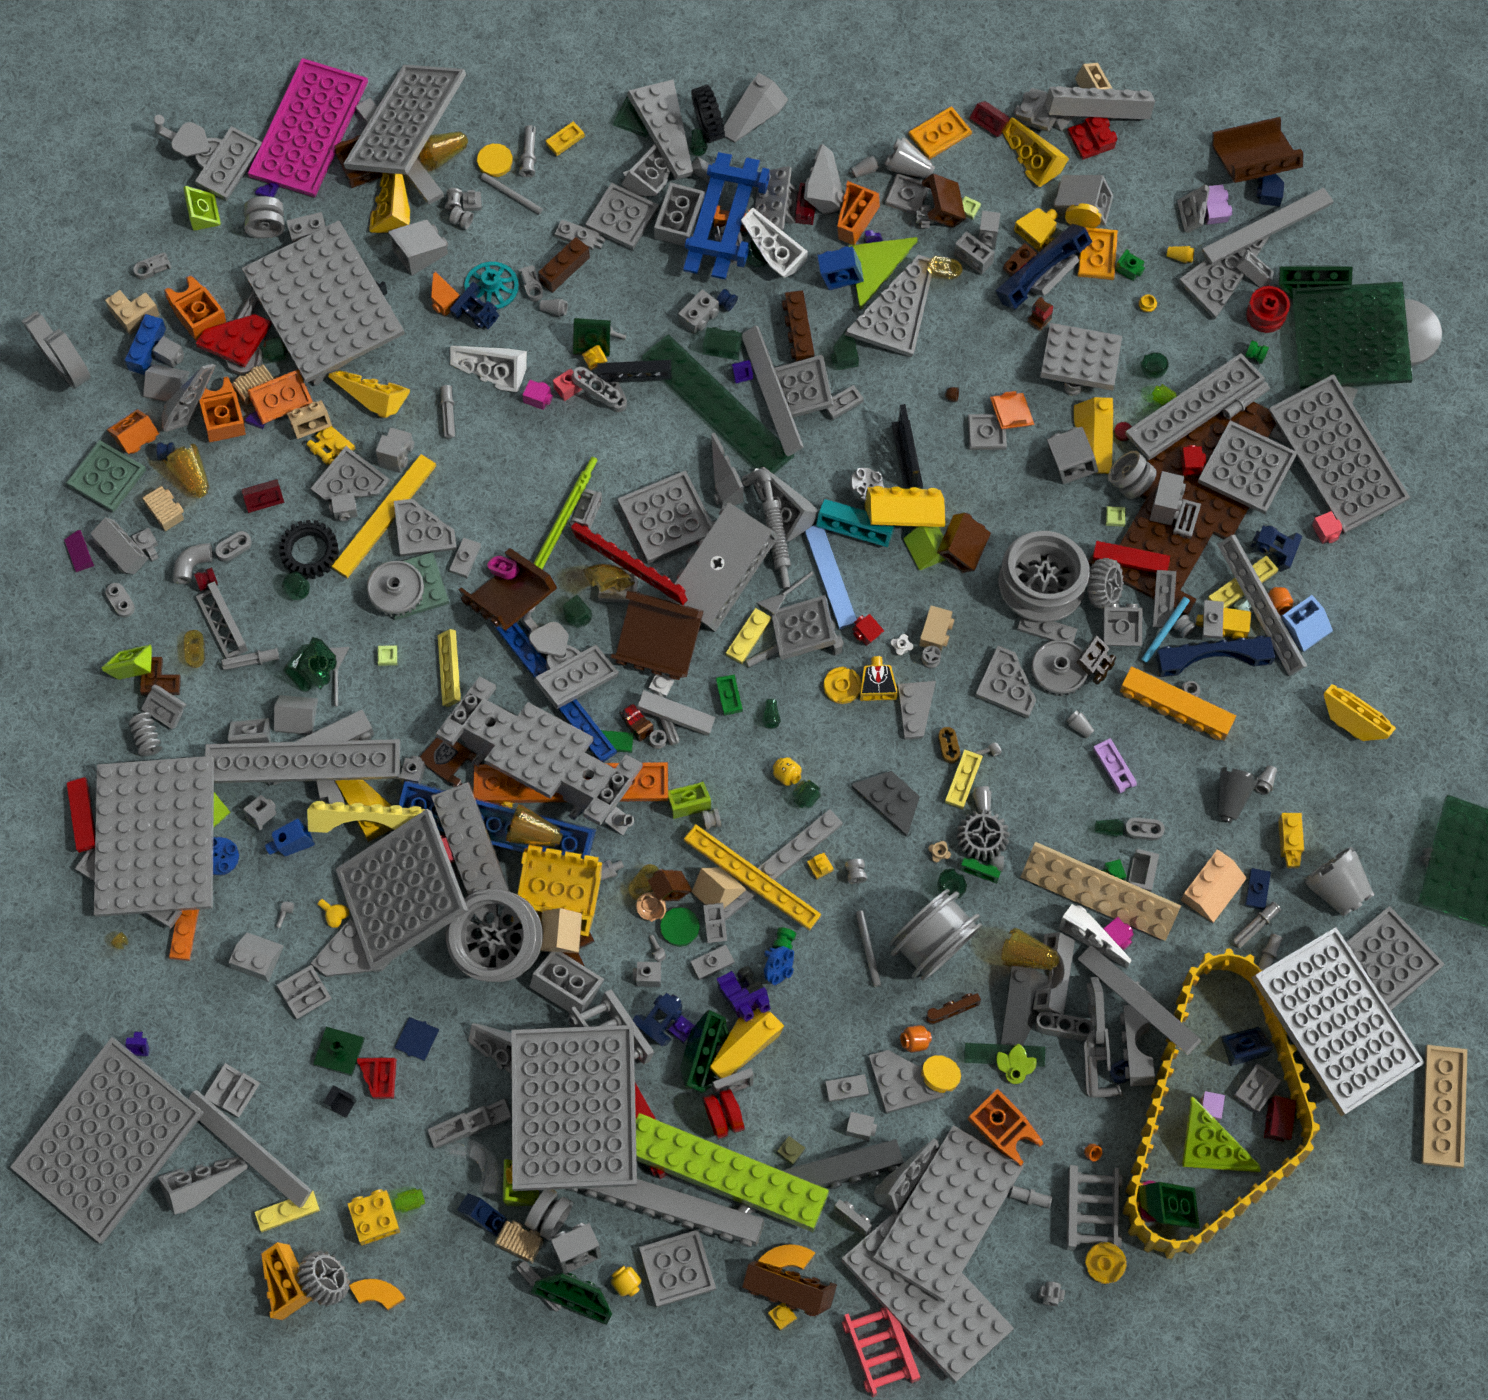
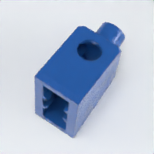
M296 819L273 831L272 837L274 841L265 844L269 855L279 851L284 856H288L312 847L315 843L311 833L308 832V827L299 819Z

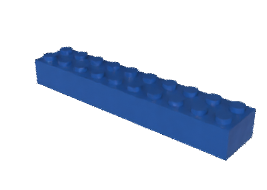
M405 781L399 805L402 808L419 806L421 809L430 810L438 831L444 832L431 796L446 790L412 781ZM475 798L492 845L519 852H524L525 848L528 849L529 845L543 847L542 852H545L546 848L561 850L564 856L565 852L581 854V859H584L585 855L590 856L596 829Z

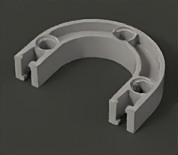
M38 311L33 312L21 321L48 361L73 389L91 379L85 363L61 329L53 332Z

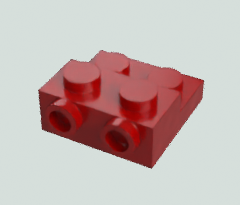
M1088 117L1084 123L1068 128V133L1082 160L1115 148L1117 135L1115 131H1110L1108 118Z

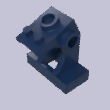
M472 282L450 308V311L457 319L465 313L474 320L473 323L476 326L489 329L500 315L497 313V307L489 301L485 304L477 298L481 291L479 286ZM478 306L482 308L477 314L473 313Z
M1263 525L1261 531H1256L1253 538L1256 544L1252 542L1250 547L1254 548L1253 553L1259 551L1264 554L1268 552L1274 554L1278 560L1276 567L1279 569L1278 571L1282 572L1291 568L1302 535L1296 532L1287 537L1277 531L1275 527ZM1277 540L1278 542H1280L1282 548H1279L1278 546L1274 545V541Z
M666 992L664 996L659 995L653 1003L655 1006L646 1018L642 1014L636 1015L633 1018V1022L661 1046H666L671 1041V1038L664 1033L665 1029L672 1019L674 1021L679 1019L683 1013V1005L680 1004L681 1000L674 994L670 996ZM660 1009L667 1014V1017L661 1024L654 1019Z

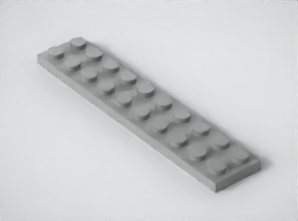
M400 739L206 744L205 756H213L214 783L400 779L401 742Z

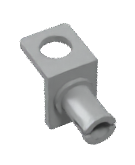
M615 807L603 823L609 825L620 835H624L627 828L634 824V817L631 814H625Z

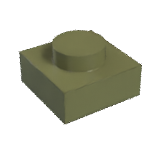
M789 1136L779 1148L777 1154L794 1165L804 1152L805 1147Z

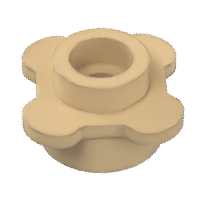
M940 841L934 845L931 844L928 848L929 852L932 853V860L936 863L944 858L949 859L951 856L945 841Z

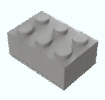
M670 182L654 227L655 239L685 246L686 238L693 237L705 198V191Z
M580 1223L574 1226L572 1231L568 1233L565 1231L560 1232L554 1236L555 1239L551 1240L555 1256L564 1273H569L602 1258L599 1243L590 1223L586 1225Z

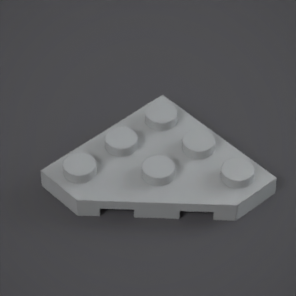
M345 446L311 487V490L325 501H332L331 496L354 493L355 498L377 496L387 486L390 479Z
M413 499L394 501L401 557L457 550L453 528L449 525L447 526Z
M997 646L975 697L1029 718L1036 703L1035 695L1030 689L1029 682L1018 662L1016 653Z
M349 919L311 962V965L325 977H333L335 975H352L372 971L380 972L390 962L376 971L370 968L355 923Z
M889 1050L869 1055L886 1113L944 1098L943 1093L934 1091L925 1084V1079L921 1075V1067Z

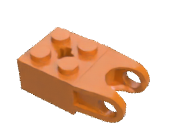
M188 276L186 280L189 288L186 291L178 293L170 288H166L164 292L176 317L193 339L197 341L204 329L227 322L224 310L206 287H203L192 276Z
M223 377V386L217 391H210L205 388L199 400L209 443L246 435L238 398L228 377Z
M998 1088L967 1119L995 1149L1017 1162L1019 1166H1022L1024 1163L1016 1150V1143L1019 1140L1027 1139L1038 1147L1043 1145L1042 1139L1026 1117ZM992 1115H999L1001 1122H994Z

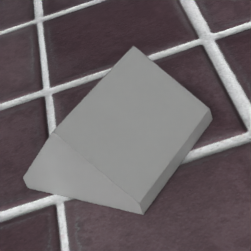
M153 364L145 371L143 397L167 402L187 382L190 372Z
M280 695L274 705V732L312 734L318 698Z
M269 718L231 722L228 734L229 743H271Z

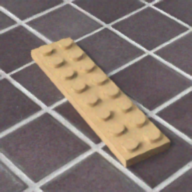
M1035 842L1021 878L1114 919L1119 917L1123 923H1127L1166 941L1181 907L1177 903Z

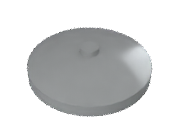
M1394 299L1383 303L1375 310L1369 321L1368 338L1375 352L1386 361L1401 366H1414L1427 361L1435 354L1441 342L1442 329L1437 316L1426 305L1411 299Z

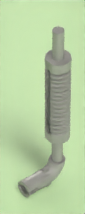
M756 468L753 472L742 477V480H745L742 483L749 487L756 482H761L764 486L766 502L762 503L765 512L766 525L778 536V539L771 548L774 569L780 570L783 589L790 588L787 568L791 566L790 558H788L789 552L787 551L784 527H782L783 520H781V510H779L780 504L778 500L773 498L771 476L767 471Z

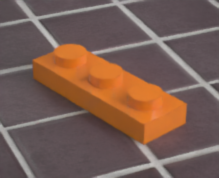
M199 909L182 911V914L175 922L169 955L170 959L190 961Z

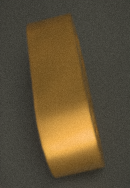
M944 727L938 735L940 749L944 761L953 764L960 757L958 740L954 729ZM944 733L952 735L950 737V743H947L946 737H943ZM950 747L952 753H956L954 754V758H951L950 755H947Z

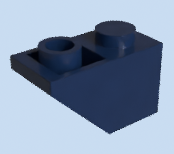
M1277 174L1259 177L1258 182H1261V186H1258L1256 197H1259V204L1280 207L1284 192V182Z
M467 1193L457 1209L468 1220L494 1236L498 1235L507 1220L506 1217L482 1198Z

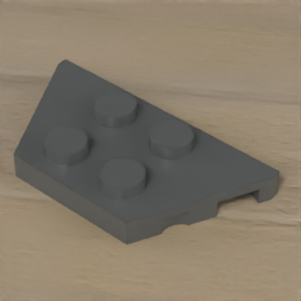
M892 771L852 785V788L899 831L905 836L908 835L920 796Z

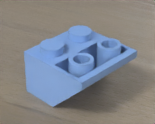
M1313 595L1286 612L1281 618L1293 641L1302 652L1333 632L1325 609Z

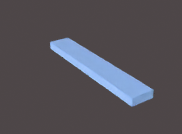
M816 525L811 526L804 532L838 628L840 630L856 625L854 621L857 619L825 530L816 527Z

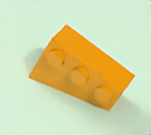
M277 1242L261 1253L264 1277L268 1284L269 1292H267V1298L270 1299L271 1305L270 1318L283 1320L310 1302L312 1298L310 1296L306 1297L307 1293L302 1291L303 1286L298 1283L300 1280L297 1277L299 1263L290 1245Z

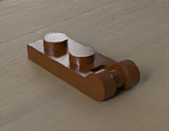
M972 993L966 994L961 997L960 1001L945 1003L941 1009H929L926 1020L931 1025L939 1023L979 1006L981 998L978 993L974 995Z

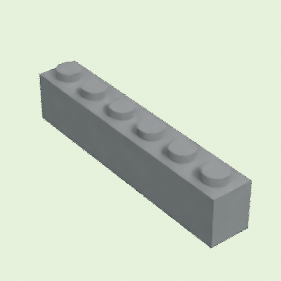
M1062 86L1049 87L1045 102L1049 115L1149 120L1155 104L1152 93L1146 90L1088 89Z
M362 709L295 742L370 740L374 732ZM268 782L269 785H271V784L277 785V784L281 783V782Z

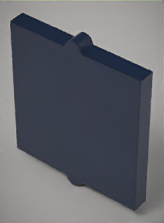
M409 1017L395 1049L406 1053L408 1057L413 1056L425 1061L439 1029L428 1025L426 1021L421 1022Z

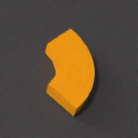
M782 1245L769 1250L758 1261L780 1268L797 1267L804 1270L815 1255V1252L800 1245Z
M364 1279L349 1285L359 1304L367 1301H376L384 1305L387 1310H390L406 1300L404 1295L395 1286L386 1281Z

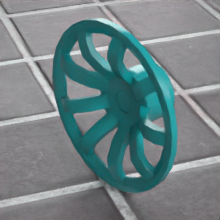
M492 261L475 266L468 273L464 283V289L466 290L470 285L469 281L472 275L481 280L476 283L479 288L481 287V292L477 298H481L487 292L486 302H491L492 293L494 292L500 304L495 305L497 310L509 305L515 299L519 288L515 272L503 263ZM490 266H498L500 269L497 272L494 269H490ZM485 267L486 270L482 273V275H479L476 272L480 268ZM504 270L511 274L509 278H502L500 276ZM514 281V289H509L502 283ZM499 289L511 294V296L505 301Z

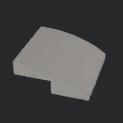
M312 965L277 984L278 989L296 1019L332 999Z
M225 1063L204 1097L215 1106L239 1118L260 1085V1082Z

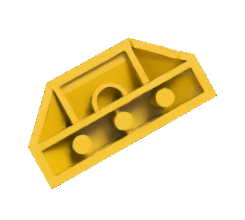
M1331 684L1323 694L1330 719L1361 741L1388 739L1396 729L1382 713L1347 690L1337 688L1336 685Z

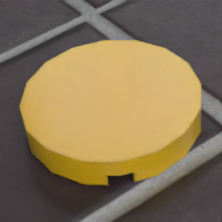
M492 143L486 145L477 156V164L480 171L493 177H500L508 173L513 163L511 151L501 144Z
M1080 203L1078 206H1074V204L1069 206L1065 214L1068 224L1096 228L1100 225L1102 217L1096 207L1085 203Z
M837 667L828 672L824 679L823 688L826 696L831 701L846 704L851 703L858 697L862 683L859 675L854 670L847 669V667Z
M942 1055L929 1057L922 1066L921 1075L925 1079L924 1082L934 1091L939 1093L951 1092L960 1083V1069L948 1057Z
M1100 1242L1094 1245L1087 1252L1085 1259L1089 1275L1095 1281L1102 1284L1118 1281L1125 1273L1127 1267L1123 1251L1117 1245L1110 1242Z

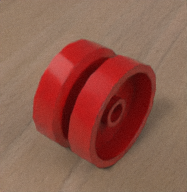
M1263 286L1257 289L1251 295L1246 312L1247 321L1251 327L1264 333L1279 330L1285 323L1289 312L1290 302L1288 296L1284 291L1273 286Z
M730 1088L720 1091L719 1099L721 1105L713 1094L703 1097L708 1119L718 1140L728 1136L726 1123H728L731 1131L735 1134L745 1130L741 1110Z

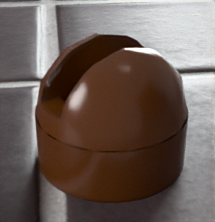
M950 387L946 390L945 397L948 401L958 402L959 387Z

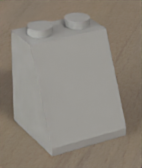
M1063 175L1061 183L1058 184L1057 198L1054 199V207L1060 215L1065 216L1067 208L1073 204L1074 206H1078L1080 203L1090 204L1096 207L1102 215L1100 225H1106L1113 193L1103 175Z
M427 219L389 231L392 250L411 275L416 274L448 254L446 239L438 235L439 232L434 224L431 225Z
M1074 427L1066 433L1055 434L1047 439L1063 484L1098 472L1096 459L1083 427Z

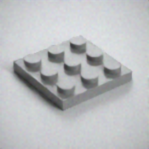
M611 183L585 226L633 250L658 211L659 205Z
M823 355L774 368L793 418L834 407Z
M825 595L780 608L776 615L772 614L781 660L836 644Z
M699 1230L639 1247L657 1308L716 1290Z

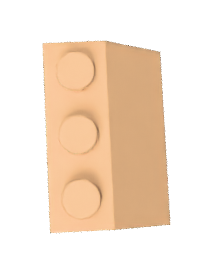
M1217 849L1185 891L1181 901L1214 923L1247 878L1234 860Z

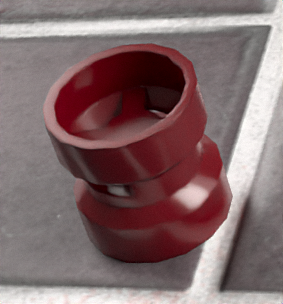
M212 567L206 569L203 573L197 572L194 574L200 591L206 590L208 584L214 581L218 585Z

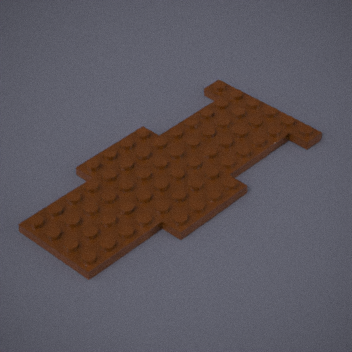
M1255 402L1249 404L1243 412H1238L1231 419H1227L1222 411L1182 439L1152 459L1147 460L1156 469L1157 474L1152 485L1140 495V497L1146 500L1120 545L1170 556L1168 571H1177L1174 610L1183 597L1190 600L1181 613L1183 615H1189L1197 599L1182 592L1181 589L1210 538L1215 534L1225 540L1229 536L1234 535L1250 507L1198 483L1200 475H1185L1183 483L1186 484L1182 500L1186 499L1201 504L1191 539H1188L1187 536L1181 537L1180 534L1175 535L1173 531L1177 519H1173L1172 525L1150 520L1161 473L1164 471L1183 476L1180 455L1183 447L1189 445L1202 446V453L1206 454L1207 464L1230 420L1268 438L1276 422L1268 411L1269 409ZM1185 504L1178 529L1182 530L1189 505ZM1192 506L1185 531L1189 532L1196 507ZM1093 554L1088 561L1089 566L1095 563V560H1092ZM1120 566L1125 585L1155 600L1157 573Z

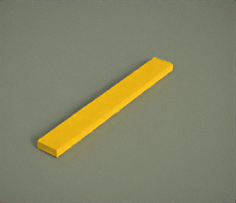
M420 454L332 565L333 570L348 579L396 518L394 501L411 499L435 469V462Z
M696 824L684 838V842L807 930L810 931L821 917V913Z

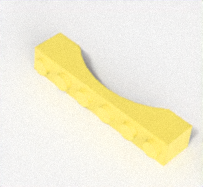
M316 801L307 809L308 832L328 833L334 827L343 823L358 820L378 822L396 830L426 809H421L419 806L402 808L400 805L383 807L381 804L363 806L362 803L344 805L343 802L326 804L324 801Z

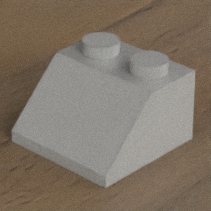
M246 933L236 944L229 964L233 970L269 982L284 945Z

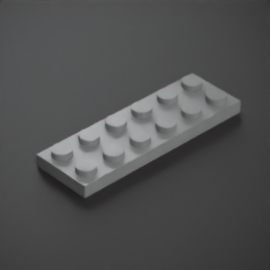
M469 782L431 796L468 896L488 889L510 892Z

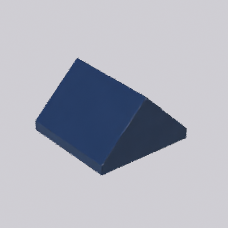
M1259 1026L1221 1036L1230 1066L1267 1057L1273 1050V1045Z

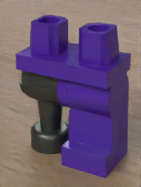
M745 966L737 972L738 979L747 985L743 989L736 980L733 971L716 979L720 992L738 1018L741 1017L745 1022L753 1019V1010L759 1008L761 1013H765L771 1009L767 990L761 982L754 981L752 978L754 973L749 966Z

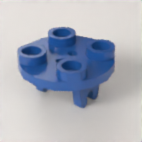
M213 837V875L228 874L238 864V848L233 841L227 838Z
M782 946L777 949L770 948V952L764 951V955L768 957L764 968L767 982L777 985L785 978L792 976L794 971L792 967L794 960L793 950Z

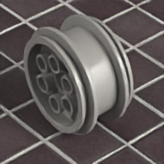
M1052 531L1027 533L1012 542L1004 554L998 579L1002 598L1015 613L1026 619L1037 622H1052L1063 619L1073 613L1083 599L1090 574L1088 560L1082 549L1074 541L1060 533ZM1064 571L1067 572V574L1060 575Z
M495 889L481 890L464 898L468 912L449 923L446 929V944L455 965L466 975L486 982L509 981L529 970L538 958L543 941L542 924L532 905L515 893ZM498 904L504 906L501 917L498 913ZM492 912L495 917L494 921L488 923L487 915ZM474 914L482 921L479 925L471 921ZM512 915L514 922L509 926L506 923V918ZM521 923L522 929L515 930V927ZM480 928L483 935L480 939H477L475 932ZM490 932H495L499 940L492 939L493 936ZM517 933L521 936V941L518 944L513 941V937ZM477 943L479 946L470 952L467 945ZM513 946L520 950L517 955L512 949ZM485 947H488L490 954L485 958L482 951ZM505 949L509 951V957L506 960L501 955ZM496 956V967L491 968V961Z
M944 890L911 919L890 941V947L896 946L891 955L894 957L901 952L916 968L911 975L912 978L922 974L921 980L925 981L957 953L982 927L981 923L975 924L980 918L978 913L970 918L956 904L955 900L960 895L958 892H954L949 896L950 890Z

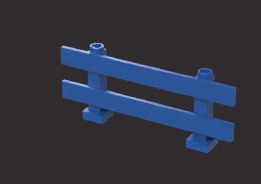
M718 152L715 163L708 165L707 175L710 176V181L693 237L686 238L685 249H688V254L683 271L697 274L703 254L716 257L711 277L726 280L731 260L737 261V266L739 267L745 266L748 256V242L741 241L740 246L736 245L742 225L741 219L745 215L753 186L758 187V193L766 194L770 180V169L762 168L761 172H757L760 160L746 158L743 169L730 166L731 154ZM724 182L738 183L722 241L708 240Z

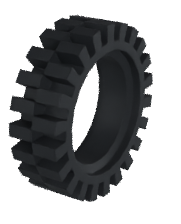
M707 84L692 89V103L704 138L708 143L723 139L725 137L723 119L721 118V111H719V105L716 102V97H714L711 87Z
M306 520V524L299 521V526L292 524L291 530L286 529L285 536H281L282 542H279V554L286 570L288 569L290 574H295L298 578L303 576L304 579H308V576L316 579L315 575L322 577L324 576L323 572H330V567L338 559L339 553L337 539L334 532L332 533L331 528H326L324 523L319 525V522L314 520V523ZM304 536H316L325 542L326 552L319 561L312 564H303L292 556V548L295 542Z

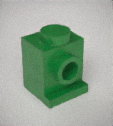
M1126 249L1117 261L1115 271L1134 281L1137 276L1141 277L1143 274L1145 261L1129 253V250Z
M1120 859L1105 863L1101 871L1124 881L1126 880V874Z

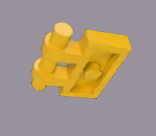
M332 426L321 430L315 435L316 439L319 440L318 443L309 440L306 444L314 455L320 456L326 465H330L345 446L352 451L355 450V446ZM327 447L331 452L326 453L323 448Z

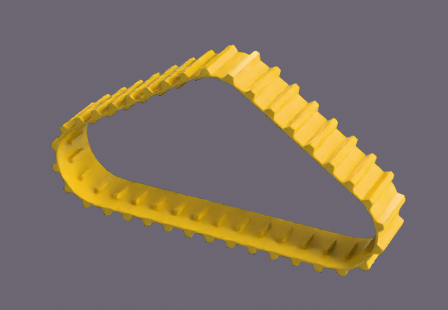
M1229 948L1226 949L1224 954L1216 956L1208 952L1203 956L1198 968H1190L1182 984L1183 988L1176 1000L1177 1008L1173 1016L1180 1022L1186 1021L1189 1014L1185 1012L1187 1003L1190 1004L1194 995L1190 993L1192 985L1196 986L1199 976L1204 973L1207 975L1212 970H1227L1237 973L1248 980L1259 997V1005L1262 1006L1266 1018L1265 1023L1268 1024L1272 1036L1271 1041L1275 1045L1278 1054L1277 1059L1281 1063L1285 1075L1284 1080L1287 1081L1291 1093L1290 1098L1296 1100V1116L1302 1126L1301 1137H1303V1143L1296 1149L1295 1153L1297 1155L1290 1160L1287 1157L1282 1162L1283 1167L1275 1173L1271 1170L1266 1175L1267 1180L1259 1186L1255 1183L1250 1188L1251 1193L1243 1199L1239 1196L1234 1201L1235 1206L1227 1212L1223 1209L1218 1214L1219 1219L1211 1225L1206 1223L1201 1229L1203 1232L1196 1237L1192 1234L1187 1240L1176 1241V1239H1164L1158 1236V1234L1153 1233L1147 1228L1145 1221L1141 1219L1138 1212L1139 1202H1136L1139 1186L1143 1185V1183H1140L1142 1172L1145 1173L1149 1165L1145 1163L1147 1153H1151L1154 1146L1150 1144L1152 1134H1156L1159 1127L1155 1125L1157 1115H1161L1164 1109L1163 1106H1160L1162 1096H1166L1169 1090L1168 1087H1165L1167 1077L1170 1078L1174 1069L1170 1068L1172 1058L1176 1059L1179 1050L1175 1049L1176 1045L1166 1037L1168 1044L1162 1053L1161 1060L1163 1062L1156 1075L1158 1081L1151 1093L1153 1100L1146 1112L1148 1119L1141 1131L1143 1138L1135 1153L1138 1157L1130 1172L1134 1176H1132L1125 1191L1130 1197L1123 1206L1122 1212L1129 1216L1131 1224L1128 1230L1129 1235L1137 1236L1144 1243V1251L1149 1253L1154 1249L1164 1252L1167 1259H1172L1175 1253L1184 1250L1189 1254L1194 1253L1202 1243V1240L1208 1243L1219 1228L1224 1230L1235 1215L1240 1217L1249 1207L1251 1201L1256 1204L1268 1189L1272 1191L1284 1176L1288 1178L1300 1162L1303 1163L1312 1152L1314 1146L1311 1140L1320 1130V1125L1314 1122L1312 1114L1317 1108L1316 1104L1308 1102L1306 1096L1310 1089L1309 1083H1302L1300 1074L1304 1069L1303 1065L1295 1063L1293 1057L1297 1048L1295 1045L1289 1044L1287 1032L1251 978L1263 970L1254 963L1253 955L1249 954L1246 957L1234 955L1233 950Z

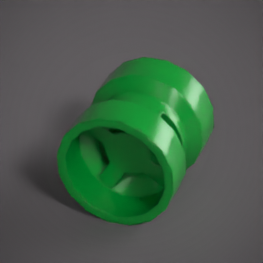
M1252 340L1245 357L1248 359L1254 357L1258 363L1262 364L1269 347L1265 345L1258 346V343Z
M779 927L776 933L777 939L774 940L772 947L777 949L784 946L792 950V941L795 940L797 933L791 929Z

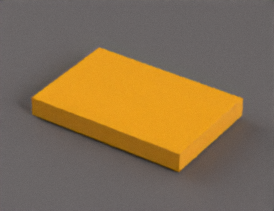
M952 106L908 132L909 137L928 160L972 134V130Z
M1085 227L1092 243L1079 253L1078 277L1114 280L1118 230Z

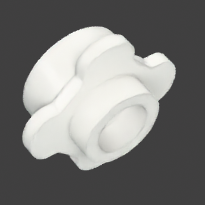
M902 634L898 639H892L891 646L894 647L898 655H903L908 650L911 651L913 649V644L909 642L906 634Z

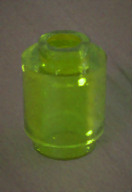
M1163 384L1161 386L1157 385L1151 394L1154 396L1152 400L1162 406L1178 396L1175 391Z
M413 1188L397 1193V1198H394L397 1210L401 1209L402 1213L421 1208V1205L425 1204L421 1188L417 1190Z

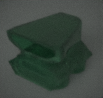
M312 637L309 644L302 645L284 666L283 671L301 691H309L313 684L321 690L324 685L330 682V670L335 669L337 665L336 655L322 639Z

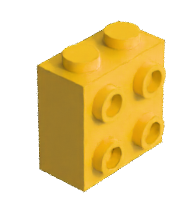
M379 1189L373 1191L368 1197L363 1198V1196L353 1198L350 1203H347L361 1246L400 1233L387 1190Z

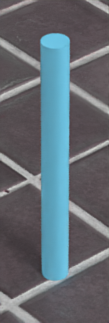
M1182 598L1141 658L1142 661L1145 663L1149 662L1190 602L1188 598Z

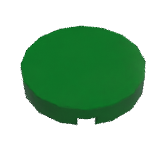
M682 907L673 908L666 912L660 924L663 938L669 944L677 947L691 944L698 937L700 930L699 920L695 913Z

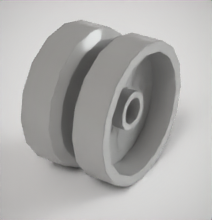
M261 196L245 202L243 206L245 217L244 229L249 236L263 239L274 238L283 233L285 229L284 207L280 200Z
M1130 451L1114 463L1108 474V480L1116 488H1119V491L1127 499H1133L1143 494L1152 485L1157 473L1156 469L1138 451Z
M544 1190L529 1212L525 1226L532 1231H536L541 1227L540 1235L551 1241L566 1221L572 1209L573 1201L566 1197L558 1199V1193L555 1190Z

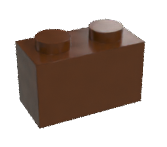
M660 869L654 872L653 877L648 880L658 901H679L692 892L682 871Z

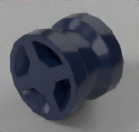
M725 288L716 300L719 302V306H724V309L729 312L735 306L738 296L730 294L729 290Z
M158 442V461H163L164 459L174 461V443L163 444Z

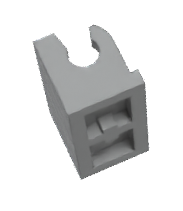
M584 489L570 526L576 522L581 526L585 525L591 529L602 503L601 492Z

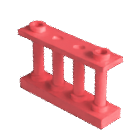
M884 1307L880 1308L881 1311L852 1321L849 1313L845 1314L844 1321L842 1322L845 1334H850L866 1379L863 1381L867 1393L871 1392L872 1397L877 1395V1387L903 1378H910L911 1383L920 1380V1375L901 1323ZM883 1318L884 1320L888 1319L890 1327L887 1331L858 1340L855 1328ZM889 1338L896 1340L898 1347H895V1350L865 1360L861 1348ZM896 1358L903 1359L905 1367H902V1370L874 1380L872 1379L869 1371L870 1367Z

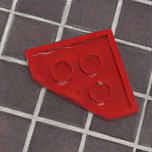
M253 314L204 329L196 342V346L245 368L272 324L270 320Z

